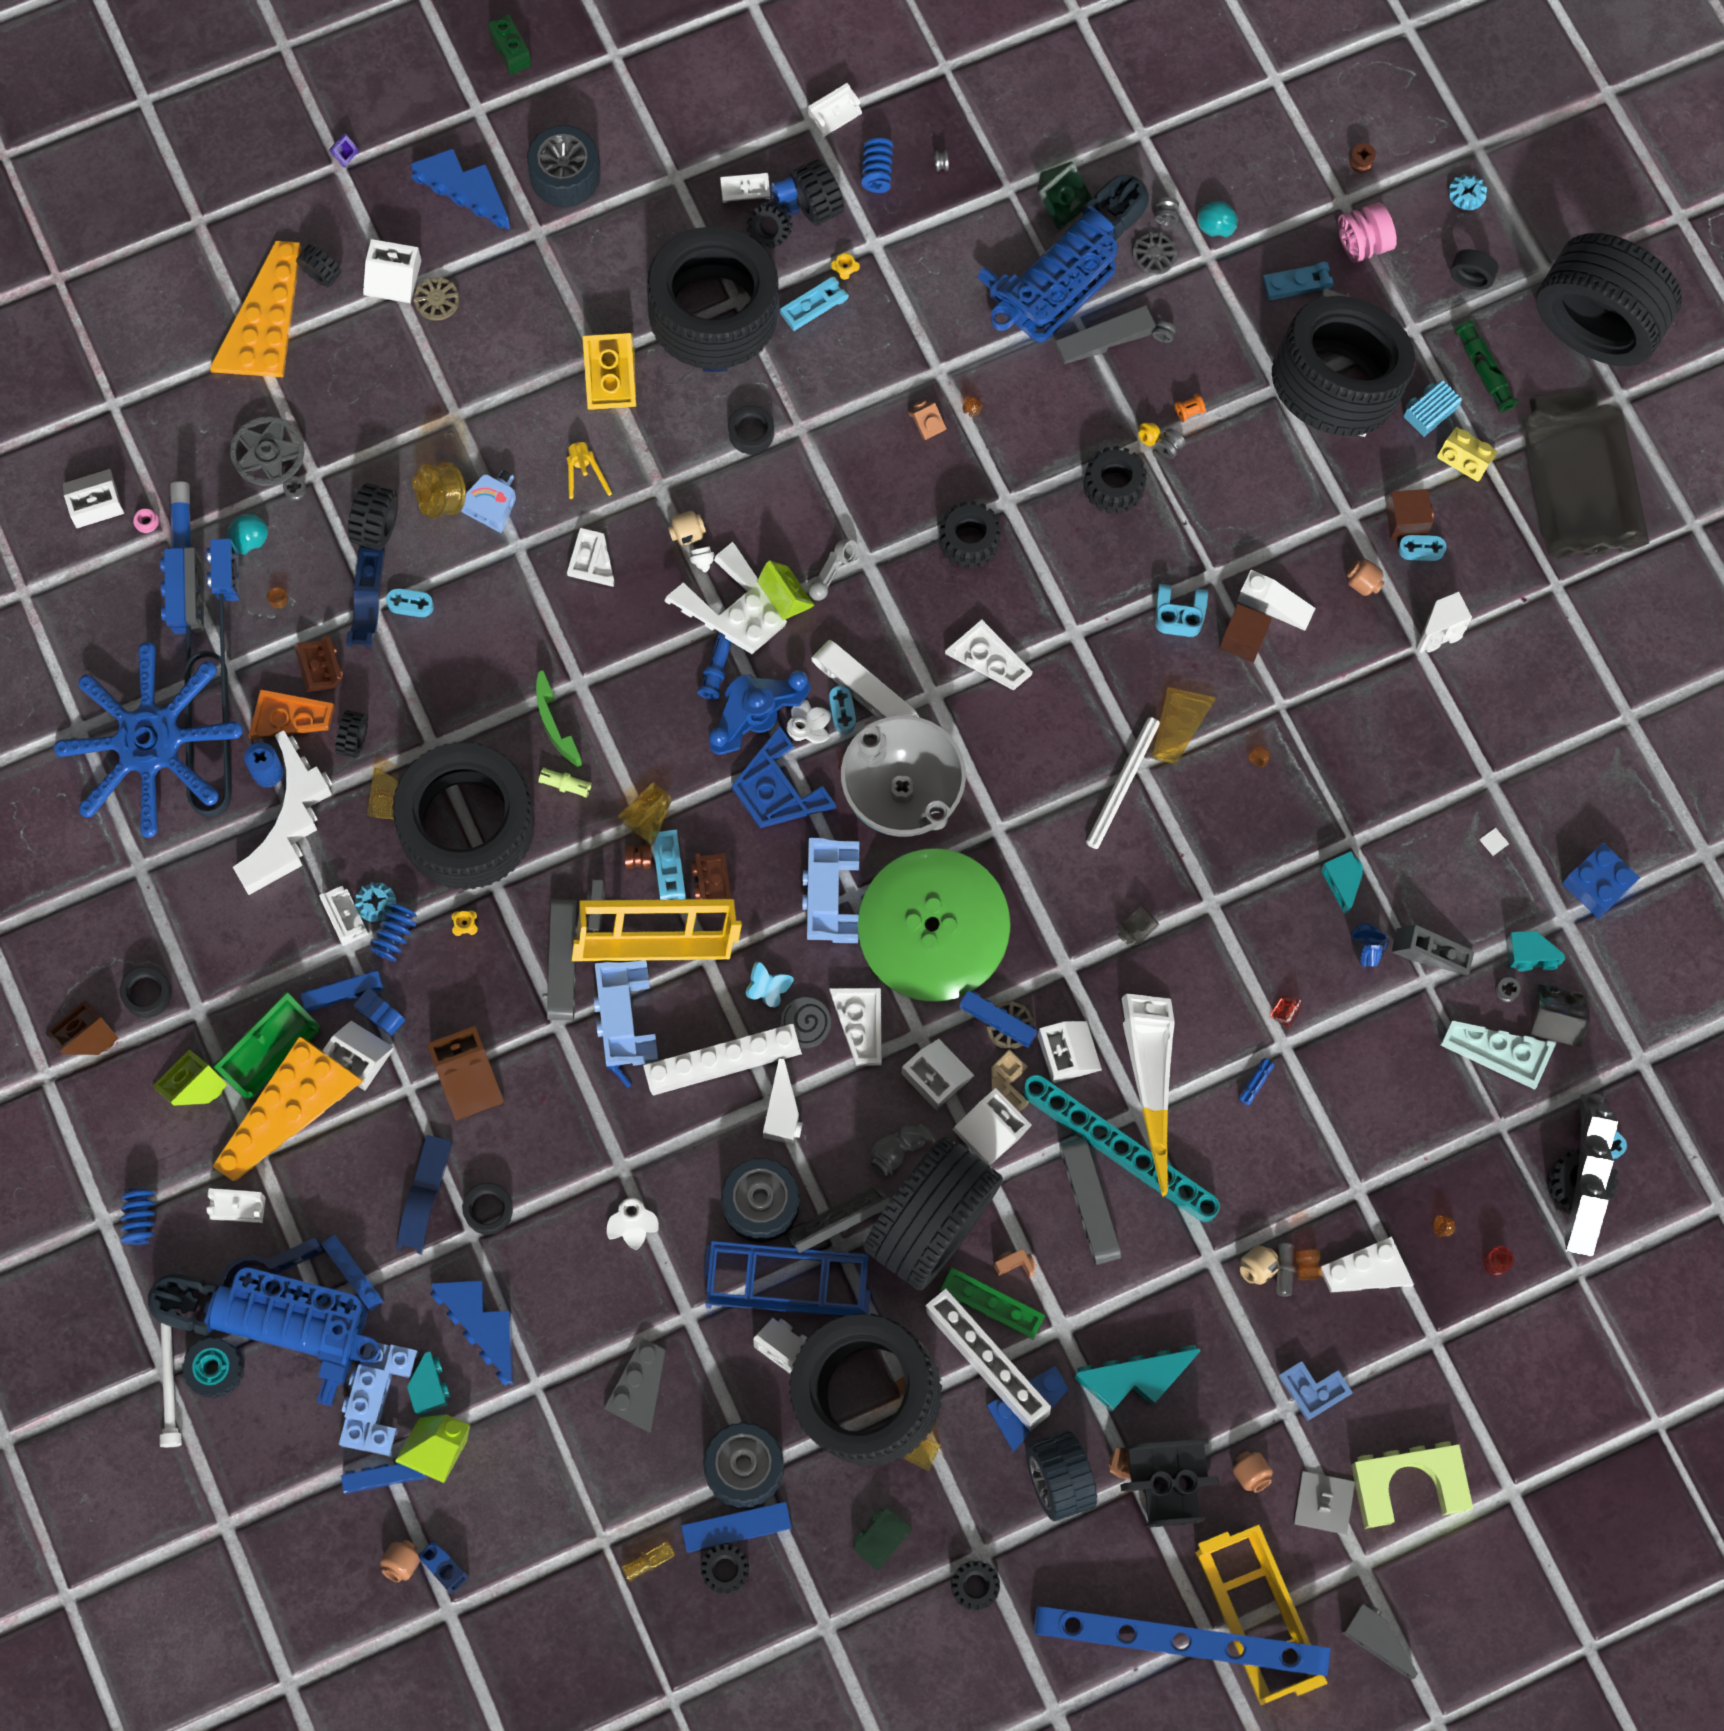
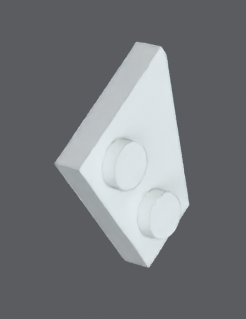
M580 528L568 567V576L614 587L615 583L604 533Z

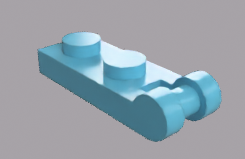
M831 277L782 307L780 314L791 329L795 331L835 305L842 304L848 299L849 295L844 289L841 290L837 279ZM826 292H832L833 295L829 297Z
M677 830L652 833L660 900L672 898L686 899ZM676 881L677 888H666L667 882Z

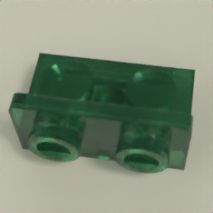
M889 1507L885 1511L879 1509L870 1520L873 1523L871 1528L867 1532L863 1529L853 1541L856 1544L853 1551L877 1571L880 1570L912 1531V1528L895 1515Z

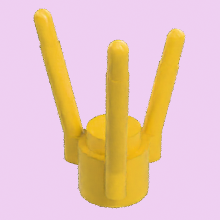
M577 442L570 445L568 448L570 456L566 458L568 463L569 498L573 499L574 465L577 468H581L582 474L586 476V466L589 462L607 495H612L609 485L594 459L593 452L588 451L587 444Z

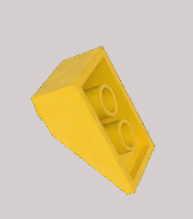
M633 333L583 336L588 409L636 407Z

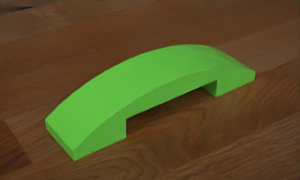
M542 670L538 672L536 694L545 731L553 745L564 758L576 767L582 766L580 755L572 737L568 736L561 739L546 704L554 701V697Z

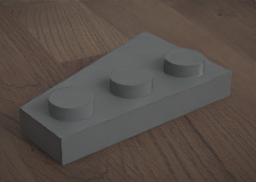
M642 1338L604 1409L651 1434L666 1350Z

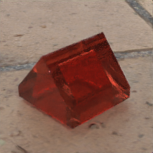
M1282 996L1270 1017L1290 1029L1302 1010V1001Z

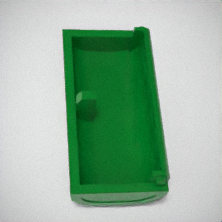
M285 991L212 1067L243 1098L249 1101L251 1097L254 1099L267 1086L298 1038L303 1037L310 1042L317 1035L318 1029L321 1026Z

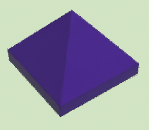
M343 133L329 149L342 167H346L360 151L346 133Z

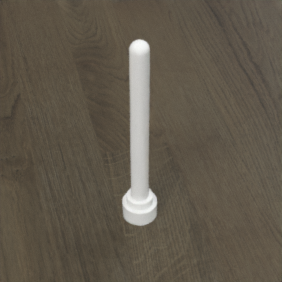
M161 1323L165 1429H162V1434L160 1435V1447H177L182 1445L181 1433H178V1428L175 1427L172 1327Z

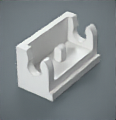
M846 83L808 106V119L821 136L825 137L862 114V110L858 106L860 101L851 90L849 84Z
M768 173L720 177L723 203L760 198L770 199Z
M341 886L319 895L343 946L368 935L348 889H344Z
M209 1188L210 1207H207V1213L210 1216V1220L263 1223L266 1198L262 1192Z

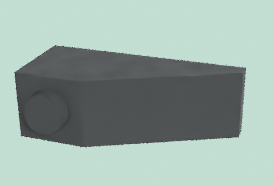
M1418 925L1396 929L1392 947L1393 953L1414 962L1463 975L1470 974L1474 956L1473 950Z
M1371 1604L1358 1606L1342 1634L1410 1680L1416 1678L1418 1674L1386 1619L1380 1616L1382 1612Z

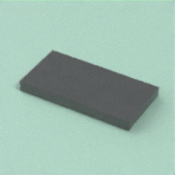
M875 1185L787 1230L785 1234L795 1249L801 1253L883 1211L890 1202V1197Z

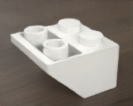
M371 239L365 263L363 294L411 303L421 265L419 248Z
M110 469L63 483L65 501L76 528L124 514Z
M1459 592L1436 601L1417 646L1418 653L1425 650L1432 652L1438 649L1442 643L1447 641L1454 643L1463 637L1472 616Z
M350 1021L332 1036L323 1052L363 1079L364 1082L358 1087L366 1090L394 1047L353 1021Z
M1087 1021L1061 1022L1039 1028L1038 1039L1052 1084L1102 1070Z
M940 1039L921 1049L902 1066L901 1073L936 1111L974 1077L972 1072Z
M995 1088L952 1130L981 1160L991 1165L1015 1144L1032 1125Z

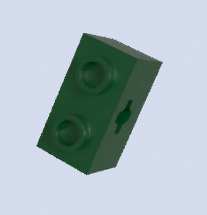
M509 14L488 23L490 39L509 74L512 75L530 67L529 50Z

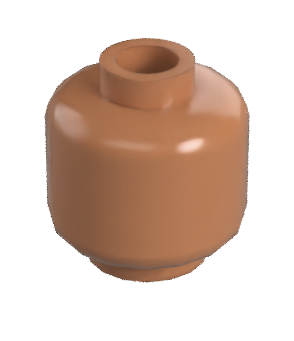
M1367 559L1361 562L1357 560L1346 574L1348 585L1363 596H1368L1372 592L1377 594L1384 585L1382 569Z
M1246 1451L1236 1458L1237 1463L1233 1468V1474L1246 1491L1257 1493L1270 1485L1273 1471L1261 1453H1249V1451Z
M408 1540L392 1542L380 1560V1565L383 1568L382 1573L394 1582L408 1580L420 1563L419 1554L416 1552V1545Z

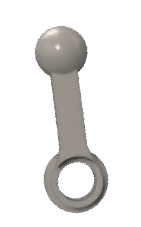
M844 539L839 541L835 547V552H830L829 558L818 578L809 586L808 592L812 599L817 601L823 600L828 594V586L842 563L852 564L858 554V546L854 540Z

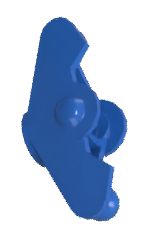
M796 670L789 675L788 680L754 678L751 674H744L735 679L725 692V697L728 701L718 727L713 728L709 733V747L714 754L722 755L741 749L743 735L749 730L760 733L773 728L778 719L777 710L783 706L800 707L811 690L806 674L803 671Z

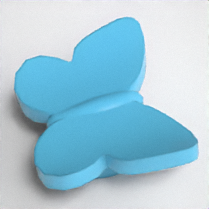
M756 961L752 969L750 984L746 989V996L750 999H759L761 997L765 1005L775 1008L781 1002L780 993L786 992L794 979L786 974L772 976L768 974L762 963Z

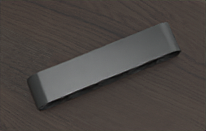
M551 899L547 999L548 1020H574L576 961H572V950L577 933V899Z
M1085 1137L1059 1144L1063 1164L1094 1264L1099 1265L1121 1259L1119 1244Z

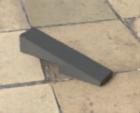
M1143 306L1057 340L1054 345L1063 364L1105 353L1109 347L1150 336L1156 324L1147 306Z

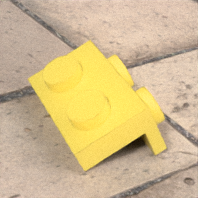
M1456 427L1445 441L1437 457L1470 478L1479 481L1498 451L1492 448L1490 444L1473 437L1468 431Z

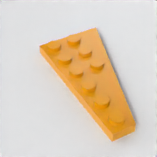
M275 242L210 367L211 372L284 378L299 267L296 259L301 252L299 242Z
M299 1037L212 1167L232 1181H237L260 1163L263 1158L282 1146L281 1144L313 1122L335 1102L340 1101L353 1088L363 1083L364 1080L305 1038Z

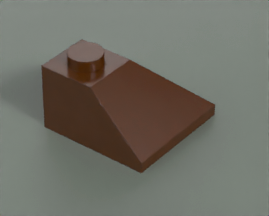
M86 1000L45 1033L62 1054L99 1055L103 1051L109 1050L114 1045V1042L119 1039Z

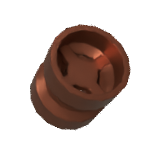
M651 844L642 845L638 848L634 845H625L626 870H634L636 867H641L643 870H651Z

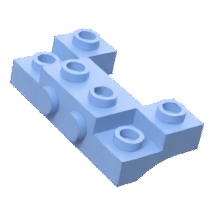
M809 838L808 870H803V885L808 886V895H803V910H808L807 940H833V943H858V915L838 914L839 870H859V841Z
M647 961L596 963L598 996L594 997L595 1012H600L601 1021H597L596 1024L598 1037L603 1036L606 1065L615 1066L633 1063V1066L657 1062L658 1053L655 1034L635 1036L630 999V991L650 989Z
M366 1343L363 1357L369 1358L375 1353V1346L371 1343ZM378 1343L380 1346V1356L372 1363L361 1362L358 1365L357 1371H352L349 1386L352 1387L350 1397H345L342 1412L345 1413L344 1417L346 1419L339 1445L391 1457L394 1437L397 1436L398 1430L379 1425L392 1374L412 1378V1369L415 1358L418 1357V1351Z

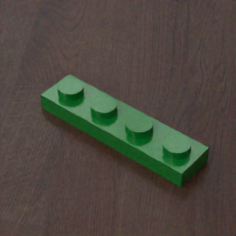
M951 1268L940 1289V1293L947 1289L957 1302L1034 1340L1045 1318L1044 1314L954 1268Z

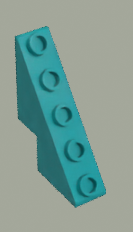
M1190 1345L1180 1348L1181 1352L1171 1354L1170 1350L1156 1352L1153 1358L1145 1359L1144 1355L1130 1357L1129 1362L1119 1364L1118 1360L1103 1363V1367L1093 1369V1365L1077 1368L1078 1373L1074 1379L1111 1412L1132 1389L1153 1406L1201 1350L1196 1349V1345Z

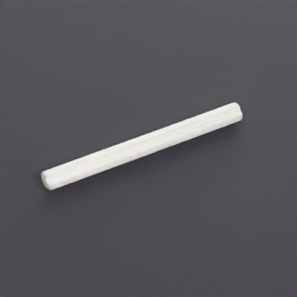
M1153 717L1147 718L1087 839L1086 844L1089 847L1099 848L1159 727L1160 722Z

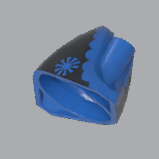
M1360 923L1351 933L1354 953L1362 967H1377L1387 949L1389 937L1370 923Z

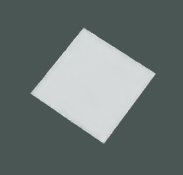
M1496 828L1479 839L1492 856L1509 844Z

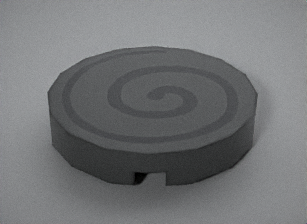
M802 997L793 1000L785 1007L781 1014L780 1027L793 1024L800 1048L809 1049L820 1045L829 1035L831 1017L829 1010L822 1002L814 998Z

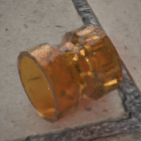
M1302 1250L1294 1253L1295 1262L1300 1267L1296 1271L1297 1280H1313L1323 1277L1322 1268L1318 1266L1321 1259L1320 1250Z

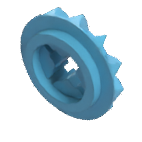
M1463 174L1459 178L1456 177L1450 184L1449 197L1458 208L1474 210L1484 203L1487 197V187L1483 185V180H1478L1475 178V175L1466 176ZM1465 188H1474L1472 191V195L1470 193H1467L1462 196Z
M371 882L366 886H362L359 893L356 894L355 907L363 919L370 922H380L385 920L384 915L387 912H392L389 906L392 903L396 904V897L392 889L384 883ZM373 893L377 895L378 899H383L378 902V911H376L373 904H368L369 901H372Z

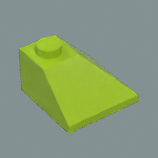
M190 1049L153 1085L154 1089L174 1106L210 1103L213 1099L219 1097L227 1086L225 1081Z
M446 1414L421 1417L418 1419L397 1456L396 1462L445 1483L467 1443L470 1425Z

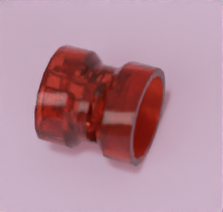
M1497 1246L1493 1248L1483 1260L1486 1272L1493 1276L1505 1274L1513 1266L1514 1255L1507 1247Z

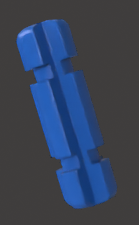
M1266 1058L1261 1060L1257 1067L1258 1069L1254 1071L1246 1084V1089H1243L1238 1097L1242 1103L1246 1105L1252 1103L1255 1098L1254 1094L1257 1095L1268 1077L1267 1074H1270L1274 1067L1273 1062Z

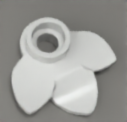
M804 700L800 707L793 706L791 709L792 718L787 723V732L792 739L797 741L807 739L812 743H822L830 738L828 732L824 729L830 721V711L821 707L811 708L807 700Z
M627 1198L622 1201L619 1206V1212L612 1215L607 1224V1236L609 1239L623 1236L627 1245L634 1250H638L642 1246L646 1238V1232L651 1233L659 1230L656 1215L646 1210L643 1203L636 1198ZM630 1207H634L637 1210L633 1216L627 1214V1210Z

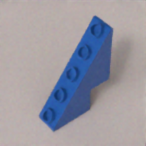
M453 149L411 164V178L418 184L424 183L428 185L435 193L450 197L455 204L470 208L474 214L492 220L499 228L505 227L510 229L507 213L486 164L463 172Z
M482 1281L433 1283V1291L430 1292L433 1299L438 1305L444 1303L449 1311L446 1314L455 1325L459 1322L466 1330L462 1333L471 1345L478 1344L482 1349L479 1355L488 1366L491 1363L496 1366L499 1371L495 1374L504 1386L508 1383L514 1385L512 1318L510 1311L485 1312L484 1284Z

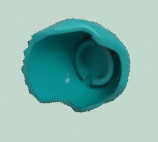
M1221 200L1211 201L1199 209L1197 224L1207 235L1211 237L1218 235L1228 237L1237 228V214L1226 202Z
M242 514L231 522L226 531L225 539H231L239 554L245 555L253 549H259L265 543L268 536L267 524L261 517L255 514Z

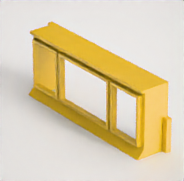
M734 899L580 900L572 961L730 959L733 942L739 941L742 923L741 921H736ZM726 912L722 931H693L696 913ZM687 913L684 931L622 932L624 914ZM586 914H616L613 932L586 933Z
M1260 1525L1233 1536H1229V1533L1225 1532L1198 1544L1199 1550L1195 1553L1230 1634L1245 1636L1227 1591L1265 1576L1291 1636V1640L1286 1642L1311 1645ZM1248 1538L1261 1568L1223 1584L1210 1553ZM1233 1641L1240 1656L1243 1653V1646L1240 1642ZM1243 1665L1260 1705L1294 1691L1299 1696L1328 1684L1325 1676L1307 1674L1308 1678L1270 1694L1259 1667Z

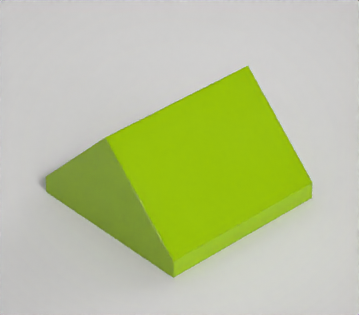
M768 561L765 564L757 582L782 620L814 606V603L789 566L773 561Z

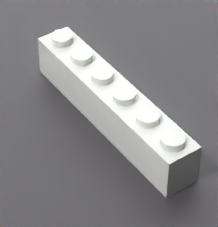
M790 1024L643 1066L649 1089L652 1095H657L779 1061V1058L786 1059L802 1053L794 1025Z
M947 1289L943 1290L926 1305V1312L930 1319L1030 1432L1051 1415V1406Z

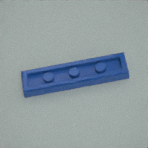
M786 1502L681 1526L687 1553L792 1529Z

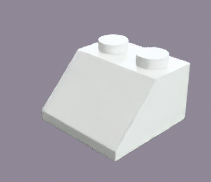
M772 1318L753 1339L754 1348L790 1374L793 1371L792 1364L795 1362V1356L799 1354L800 1347L804 1345L807 1337L802 1334L798 1337L791 1332L793 1327L782 1319L776 1321Z

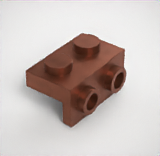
M324 635L320 641L297 643L294 648L306 691L335 689L343 677L341 665H338L336 645L331 641L330 635Z
M695 853L696 861H691L692 876H698L699 885H694L695 898L732 899L725 853L700 856V853Z

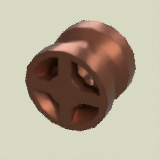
M1367 143L1357 144L1353 148L1349 163L1351 168L1358 173L1368 172L1372 168L1376 156L1375 149Z

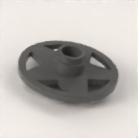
M260 417L249 421L238 430L231 443L230 455L235 470L243 479L255 485L272 486L285 482L298 471L304 459L305 449L300 433L291 423L277 417ZM270 423L263 434L249 430L257 425ZM284 427L294 434L298 444L283 441ZM240 441L248 452L237 462L236 451ZM297 458L293 467L283 474L282 462ZM262 468L269 479L255 478L247 473Z

